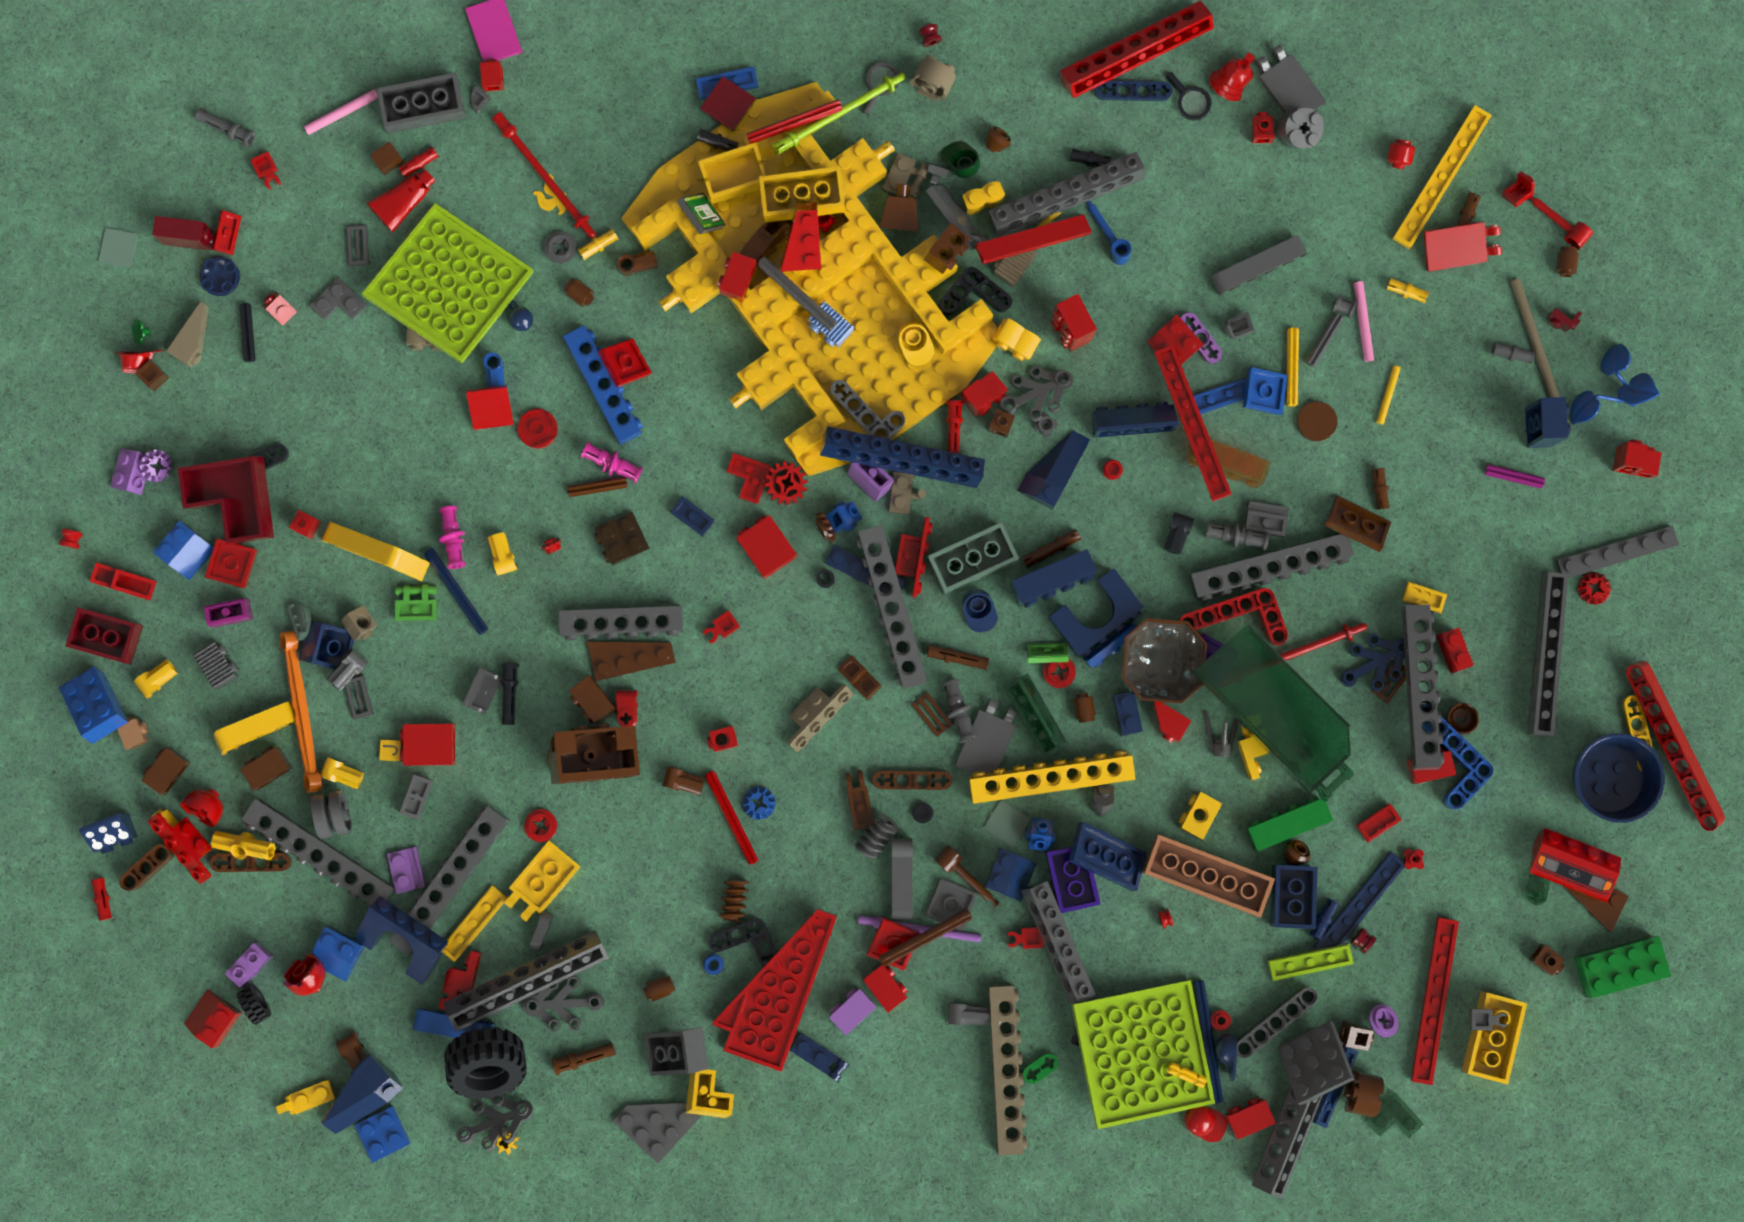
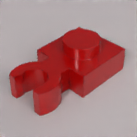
M269 151L250 160L260 179L265 178L264 184L269 190L272 189L270 186L272 180H276L277 184L281 185V180L277 175L273 174L278 169Z
M728 610L712 621L715 625L714 628L705 629L703 634L713 633L714 637L709 641L710 644H713L717 641L720 634L725 639L739 629L740 625Z
M1037 927L1021 928V934L1013 931L1007 933V936L1013 935L1016 938L1014 943H1008L1009 947H1016L1019 943H1022L1023 949L1044 948L1043 940Z

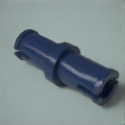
M1327 898L1321 913L1316 916V929H1312L1309 933L1311 937L1317 938L1319 941L1322 940L1328 925H1331L1333 922L1331 919L1339 903Z

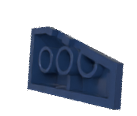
M370 1053L353 1068L349 1081L342 1086L341 1094L336 1101H333L321 1121L325 1127L335 1134L388 1103L403 1089L395 1073Z

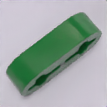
M1051 1053L1043 1054L1023 1069V1079L1029 1084L1039 1082L1055 1071L1058 1066L1057 1057ZM1046 1057L1054 1059L1052 1068L1046 1066L1042 1069L1040 1067L1045 1063L1044 1059ZM1037 1068L1040 1069V1071L1035 1074L1036 1079H1027L1026 1076L1028 1075L1027 1071L1029 1069H1031L1032 1071L1036 1070Z

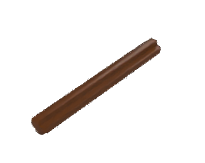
M968 909L957 913L879 956L881 964L887 966L969 922L972 920V915Z

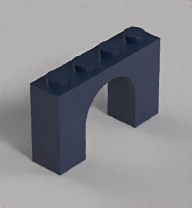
M1115 568L1096 582L1109 598L1113 608L1111 620L1106 626L1099 629H1090L1083 626L1066 605L1048 618L1077 657L1081 654L1085 657L1093 651L1092 646L1098 642L1101 645L1109 639L1108 634L1114 630L1117 633L1126 626L1124 624L1126 620L1130 618L1133 621L1142 614L1140 610L1144 608Z
M379 896L369 907L354 940L372 950L380 941L384 932L390 931L401 935L408 941L413 951L412 961L405 974L423 984L434 971L448 941Z

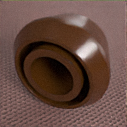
M997 126L990 127L985 138L986 147L991 152H1001L1010 147L1011 138L1003 129Z
M1293 839L1286 843L1283 855L1289 865L1299 866L1310 860V850L1304 842Z

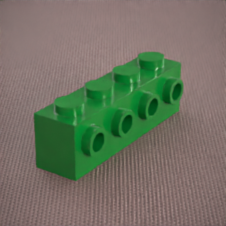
M1317 796L1306 799L1307 804L1299 806L1297 803L1287 807L1288 811L1282 814L1279 811L1269 814V819L1261 822V819L1250 822V827L1245 828L1254 851L1263 850L1334 821L1325 798L1318 799Z

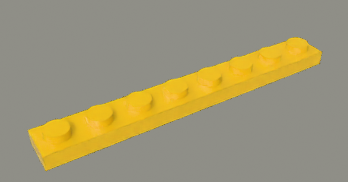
M1474 105L1392 240L1407 249L1412 247L1491 118V114Z

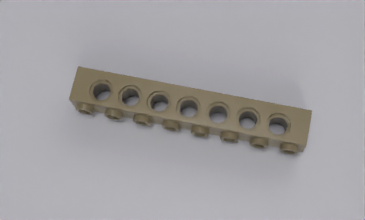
M1014 985L988 986L997 1151L999 1156L1024 1154L1023 1149H1027V1138L1023 1136L1022 1128L1026 1127L1025 1115H1021V1107L1025 1106L1024 1094H1020V1086L1023 1085V1073H1019V1065L1022 1064V1052H1018L1017 1044H1021V1033L1016 1029V1023H1020L1019 1010H1015V1002H1019L1018 989H1014ZM1002 1001H1007L1010 1004L1007 1012L999 1011V1004ZM1003 1022L1011 1024V1030L1008 1033L1000 1031V1025ZM1004 1043L1012 1045V1051L1009 1054L1001 1052V1047ZM1006 1064L1013 1065V1072L1009 1075H1005L1002 1072V1068ZM1007 1085H1012L1015 1088L1014 1093L1010 1096L1003 1093L1004 1087ZM1008 1106L1016 1108V1113L1011 1117L1005 1115V1109ZM1014 1127L1017 1129V1134L1015 1137L1009 1138L1006 1136V1130Z

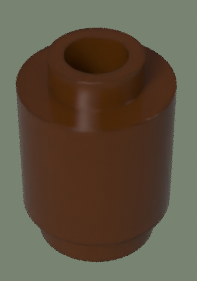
M1564 246L1558 252L1556 272L1560 273L1561 277H1572L1573 274L1577 273L1579 258L1577 248Z
M572 278L564 287L566 295L581 307L589 306L595 298L593 296L594 291L579 279L575 280Z
M1088 693L1076 695V699H1073L1076 719H1078L1079 723L1095 721L1094 716L1096 712L1093 696H1088Z
M663 975L646 982V987L643 988L646 998H651L653 1002L671 995V992L676 991L670 975L666 977Z

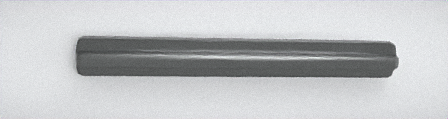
M766 257L759 260L758 266L829 331L836 327L837 322Z

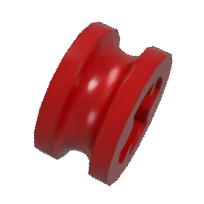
M1168 908L1164 912L1157 911L1163 929L1167 925L1173 926Z

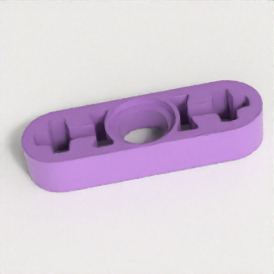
M1185 313L1181 319L1186 322L1185 318L1189 320L1192 318L1194 320L1192 323L1193 327L1199 326L1200 328L1194 333L1205 335L1206 342L1203 347L1207 346L1210 342L1212 345L1209 346V349L1212 352H1217V359L1208 357L1209 351L1207 348L1203 351V347H1201L1198 352L1207 363L1216 364L1222 357V350L1198 317L1193 313Z

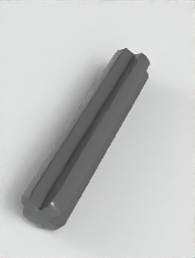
M1335 313L1306 360L1309 366L1315 367L1341 325L1344 319L1342 315Z

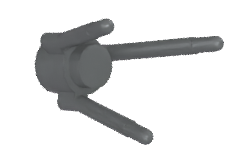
M1204 710L1203 714L1210 742V751H1214V756L1230 757V751H1233V741L1239 717L1236 715L1234 718L1229 740H1227V721L1223 722L1222 740H1216L1215 744L1207 710Z

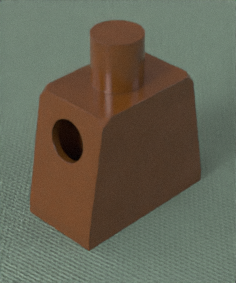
M898 183L896 195L888 194L880 228L918 232L916 197L908 196V184Z

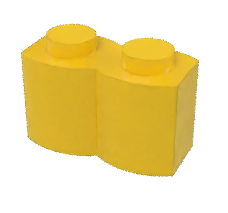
M990 182L983 186L982 189L976 188L967 191L962 196V204L967 215H974L980 213L985 208H993L1000 205L1004 201L1005 193L1000 182Z
M1006 318L1003 319L992 340L996 342V347L1003 351L1009 350L1013 353V358L1022 362L1023 359L1030 360L1041 339L1017 322Z

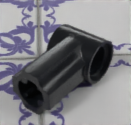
M1175 512L1172 517V524L1169 526L1170 532L1164 550L1181 555L1187 535L1190 534L1194 518Z

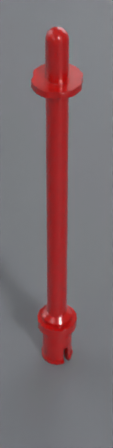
M502 112L497 113L492 118V121L502 131V136L512 140L577 221L574 227L576 229L581 227L591 239L596 237V232L588 224L590 217L588 215L582 216L518 137L516 126L511 125Z
M1360 623L1349 628L1347 624H1344L1343 630L1241 670L1232 668L1230 672L1225 674L1218 685V689L1232 683L1238 684L1247 675L1346 638L1348 641H1352V635L1366 630L1368 626L1366 623Z

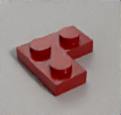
M733 453L727 473L745 479L739 499L758 505L765 488L763 484L767 482L764 476L770 474L768 469L772 468V466Z

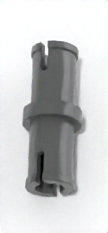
M1496 342L1491 350L1492 355L1508 358L1509 361L1518 360L1529 364L1533 362L1535 356L1534 351L1520 349L1516 345L1507 346Z

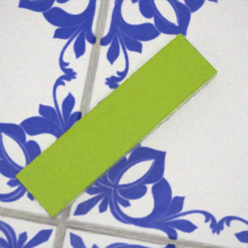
M1349 943L1268 960L1272 981L1354 964Z

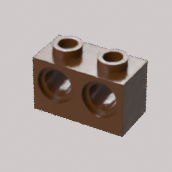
M950 223L923 260L944 274L947 268L952 270L958 262L955 259L958 254L963 256L969 247L966 244L970 237Z

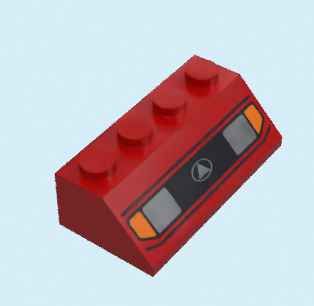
M1544 828L1533 843L1529 873L1607 903L1620 874L1622 858Z

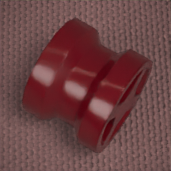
M929 24L919 29L918 32L923 37L922 43L924 47H929L942 41L941 35L937 32V24Z
M1362 927L1350 943L1353 946H1358L1360 951L1365 954L1375 943L1376 937L1369 935L1367 930Z

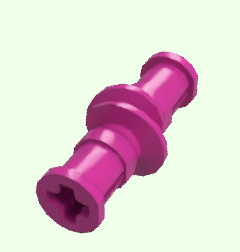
M589 441L581 455L583 459L585 457L600 466H604L602 472L609 469V476H612L615 471L621 476L623 475L634 480L633 483L635 484L644 468L642 466L639 468L628 463L627 460L618 458L617 450L610 454L606 450H601L591 445Z
M445 506L439 509V513L442 514V528L444 531V535L439 538V542L446 545L445 548L449 562L447 564L448 569H459L466 566L461 552V544L465 540L459 538L465 535V532L458 531L456 506Z

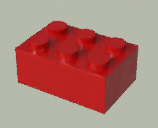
M1079 294L1056 304L1052 315L1053 320L1050 322L1055 331L1059 330L1062 336L1060 341L1064 349L1068 348L1072 352L1091 342L1097 328Z

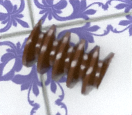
M735 879L724 881L723 884L729 888L722 890L723 893L727 894V897L721 898L726 905L720 906V909L724 910L725 913L719 914L718 917L727 921L744 923L738 918L745 916L740 909L746 908V905L742 904L741 901L748 898L742 895V893L749 892V889L744 887V885L750 884V882Z

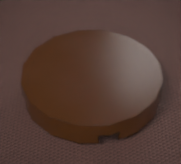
M1311 402L1300 410L1297 416V427L1305 439L1312 442H1321L1328 439L1335 432L1337 416L1328 404Z

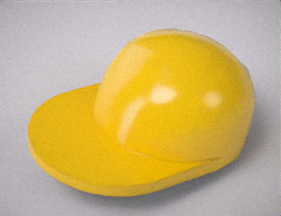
M915 321L902 325L898 332V341L906 360L918 366L928 363L933 357L934 346L926 328L921 323Z

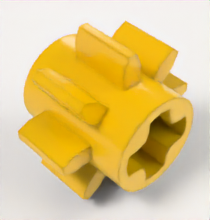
M511 1133L506 1135V1139L510 1138ZM499 1135L496 1146L499 1147L498 1153L506 1151L508 1155L511 1154L510 1148H518L515 1141L520 1137H515L514 1141L509 1143L507 1147L506 1144H502V1138Z

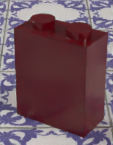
M155 216L152 236L162 245L211 251L215 234H213L214 231L201 221Z

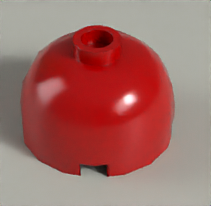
M210 788L208 791L204 789L191 791L180 804L187 814L190 815L192 813L201 819L198 821L209 827L216 826L224 809L222 801L218 798L220 795Z
M313 954L304 955L306 959L302 961L297 959L284 974L286 982H283V984L296 995L307 996L317 993L323 986L326 976L325 968L322 962Z

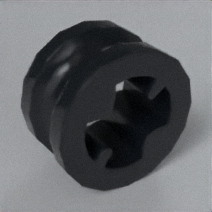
M821 570L817 574V583L820 587L829 588L834 584L835 576L830 570ZM825 573L830 575L829 579L831 582L829 584L827 582L826 584L821 583L822 578L820 576L822 574L824 576Z

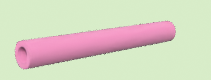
M373 89L308 123L304 128L308 135L378 99V94Z
M1363 281L1353 283L1357 302L1356 307L1364 362L1374 361L1364 284Z

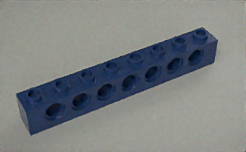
M827 426L822 437L820 456L973 488L978 487L984 476L985 459L829 426Z

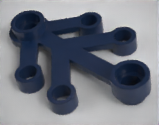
M1377 634L1370 635L1367 639L1368 645L1370 647L1379 646L1390 650L1384 654L1363 649L1359 644L1352 645L1350 654L1353 657L1360 656L1372 659V661L1354 671H1344L1340 677L1342 685L1352 687L1357 682V678L1377 668L1375 680L1371 683V688L1375 692L1381 691L1384 688L1383 679L1387 663L1394 657V666L1389 673V679L1392 682L1399 681L1402 677L1401 667L1405 658V651H1400L1398 646L1404 645V638L1392 642L1380 639ZM1371 638H1376V639H1377V643H1376V644L1371 643V642H1370V639H1371ZM1353 648H1359L1360 653L1355 654ZM1397 672L1399 678H1393L1392 673ZM1346 675H1352L1353 680L1348 681ZM1379 682L1381 688H1376L1374 683Z

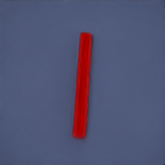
M837 99L747 133L748 142L750 144L757 143L842 111V104Z
M715 771L705 774V778L749 865L756 863L758 857Z

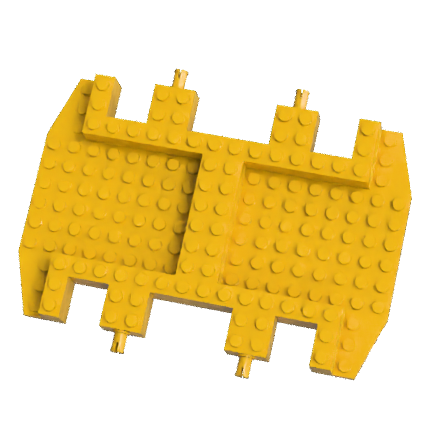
M814 82L756 100L734 132L721 124L710 133L716 135L719 133L724 138L739 142L738 148L750 144L747 139V133L832 102L835 99L828 90L824 92L818 83ZM817 120L759 141L756 144L767 176L840 166L846 212L830 214L831 217L836 218L837 222L831 226L828 232H822L819 229L822 269L785 271L782 273L816 304L820 305L823 301L829 304V306L853 325V333L839 348L835 345L833 347L829 346L823 340L825 337L820 332L816 334L808 327L810 324L808 323V317L811 314L760 267L754 271L743 302L728 297L767 351L737 373V378L743 385V389L728 399L735 409L748 399H753L759 409L763 410L794 388L814 418L784 439V443L807 476L852 463L820 456L822 437L827 426L866 434L832 398L831 385L834 381H845L881 420L892 411L903 413L905 424L902 430L891 439L895 440L944 405L947 400H951L969 386L995 350L996 342L992 339L998 330L992 321V312L982 299L948 322L928 292L955 274L958 266L955 264L952 270L947 268L944 274H942L923 260L938 240L936 236L932 235L901 257L857 198L886 177L887 170L881 163V159L895 151L893 145H890L889 140L873 150L862 138L830 161L812 137L813 133L799 140L797 147H791L780 155L775 153L778 148L773 150L772 143L786 137L788 132L797 133ZM700 141L695 142L658 168L621 218L644 251L678 229L696 253V256L666 276L673 292L658 301L665 312L680 301L692 314L719 295L720 291L717 284L720 276L725 275L726 268H724L727 257H731L733 252L740 253L751 237L765 223L761 191L757 190L713 204V207L726 225L720 230L704 234L698 233L677 201L681 197L704 193L711 203L698 161L727 152L719 148L716 150L713 146ZM788 236L777 245V251L768 258L780 271ZM915 321L921 323L926 328L933 343V357L924 365L918 366L909 363L900 347L898 332L902 325L907 322ZM836 387V394L840 392L844 396V402L847 398L843 393L844 388L839 389ZM850 401L848 407L851 410H856L859 404L856 401ZM868 415L861 419L866 425L873 422L872 417ZM899 417L890 419L891 424L894 426L902 423ZM879 430L875 433V436L886 438L887 434L883 430Z

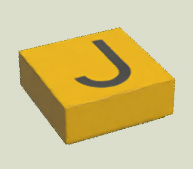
M381 740L379 760L400 761L402 741Z

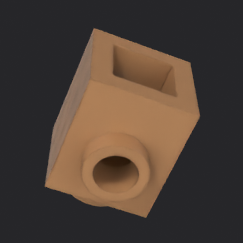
M126 718L128 723L117 729L124 748L127 750L149 742L146 734L149 732L148 727L144 721L141 722V719Z

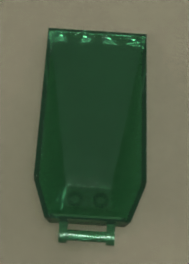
M1249 624L1245 625L1193 672L1278 765L1309 794L1316 790L1322 800L1328 801L1332 797V793L1340 785L1354 776L1353 771L1344 763L1351 756L1349 727L1351 725ZM1338 769L1340 775L1326 787L1322 782Z

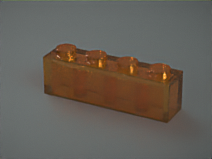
M1211 440L1222 470L1227 475V479L1232 481L1240 479L1245 481V485L1251 488L1261 487L1264 484L1271 461ZM1189 445L1184 460L1189 461V465L1199 468Z

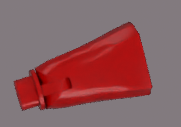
M425 169L420 174L416 173L390 190L369 200L366 204L393 233L413 208L426 196L431 189L429 186L436 180Z

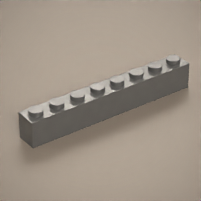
M1546 572L1541 574L1527 735L1554 736L1569 575L1565 573Z

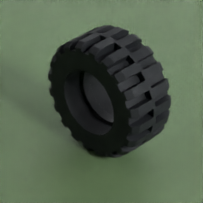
M483 1027V1029L479 1030L477 1028L472 1029L468 1033L464 1032L460 1037H455L449 1043L444 1053L447 1084L456 1094L464 1095L465 1098L471 1099L473 1097L482 1100V1098L492 1099L494 1096H503L506 1092L510 1093L515 1087H518L526 1076L527 1067L524 1044L515 1033L512 1034L507 1029Z

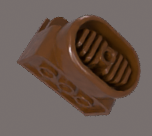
M608 724L591 727V729L588 726H578L572 728L571 731L554 732L547 754L551 784L592 782L640 775L635 726L609 728Z

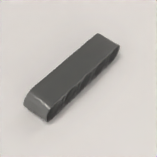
M1297 235L1214 274L1211 280L1219 296H1221L1223 292L1227 290L1232 291L1246 281L1249 283L1259 278L1258 276L1263 273L1266 275L1276 270V267L1280 265L1285 266L1295 261V258L1305 256L1307 252Z
M1301 987L1236 1039L1237 1056L1248 1058L1311 1008L1317 1002V992L1309 987ZM1305 991L1311 993V999L1307 1002H1304L1302 999V994ZM1289 1004H1294L1295 1012L1288 1015L1286 1007ZM1273 1017H1278L1279 1025L1272 1028L1270 1020ZM1257 1030H1262L1263 1038L1256 1041L1254 1033ZM1241 1043H1246L1247 1051L1240 1054L1238 1046Z

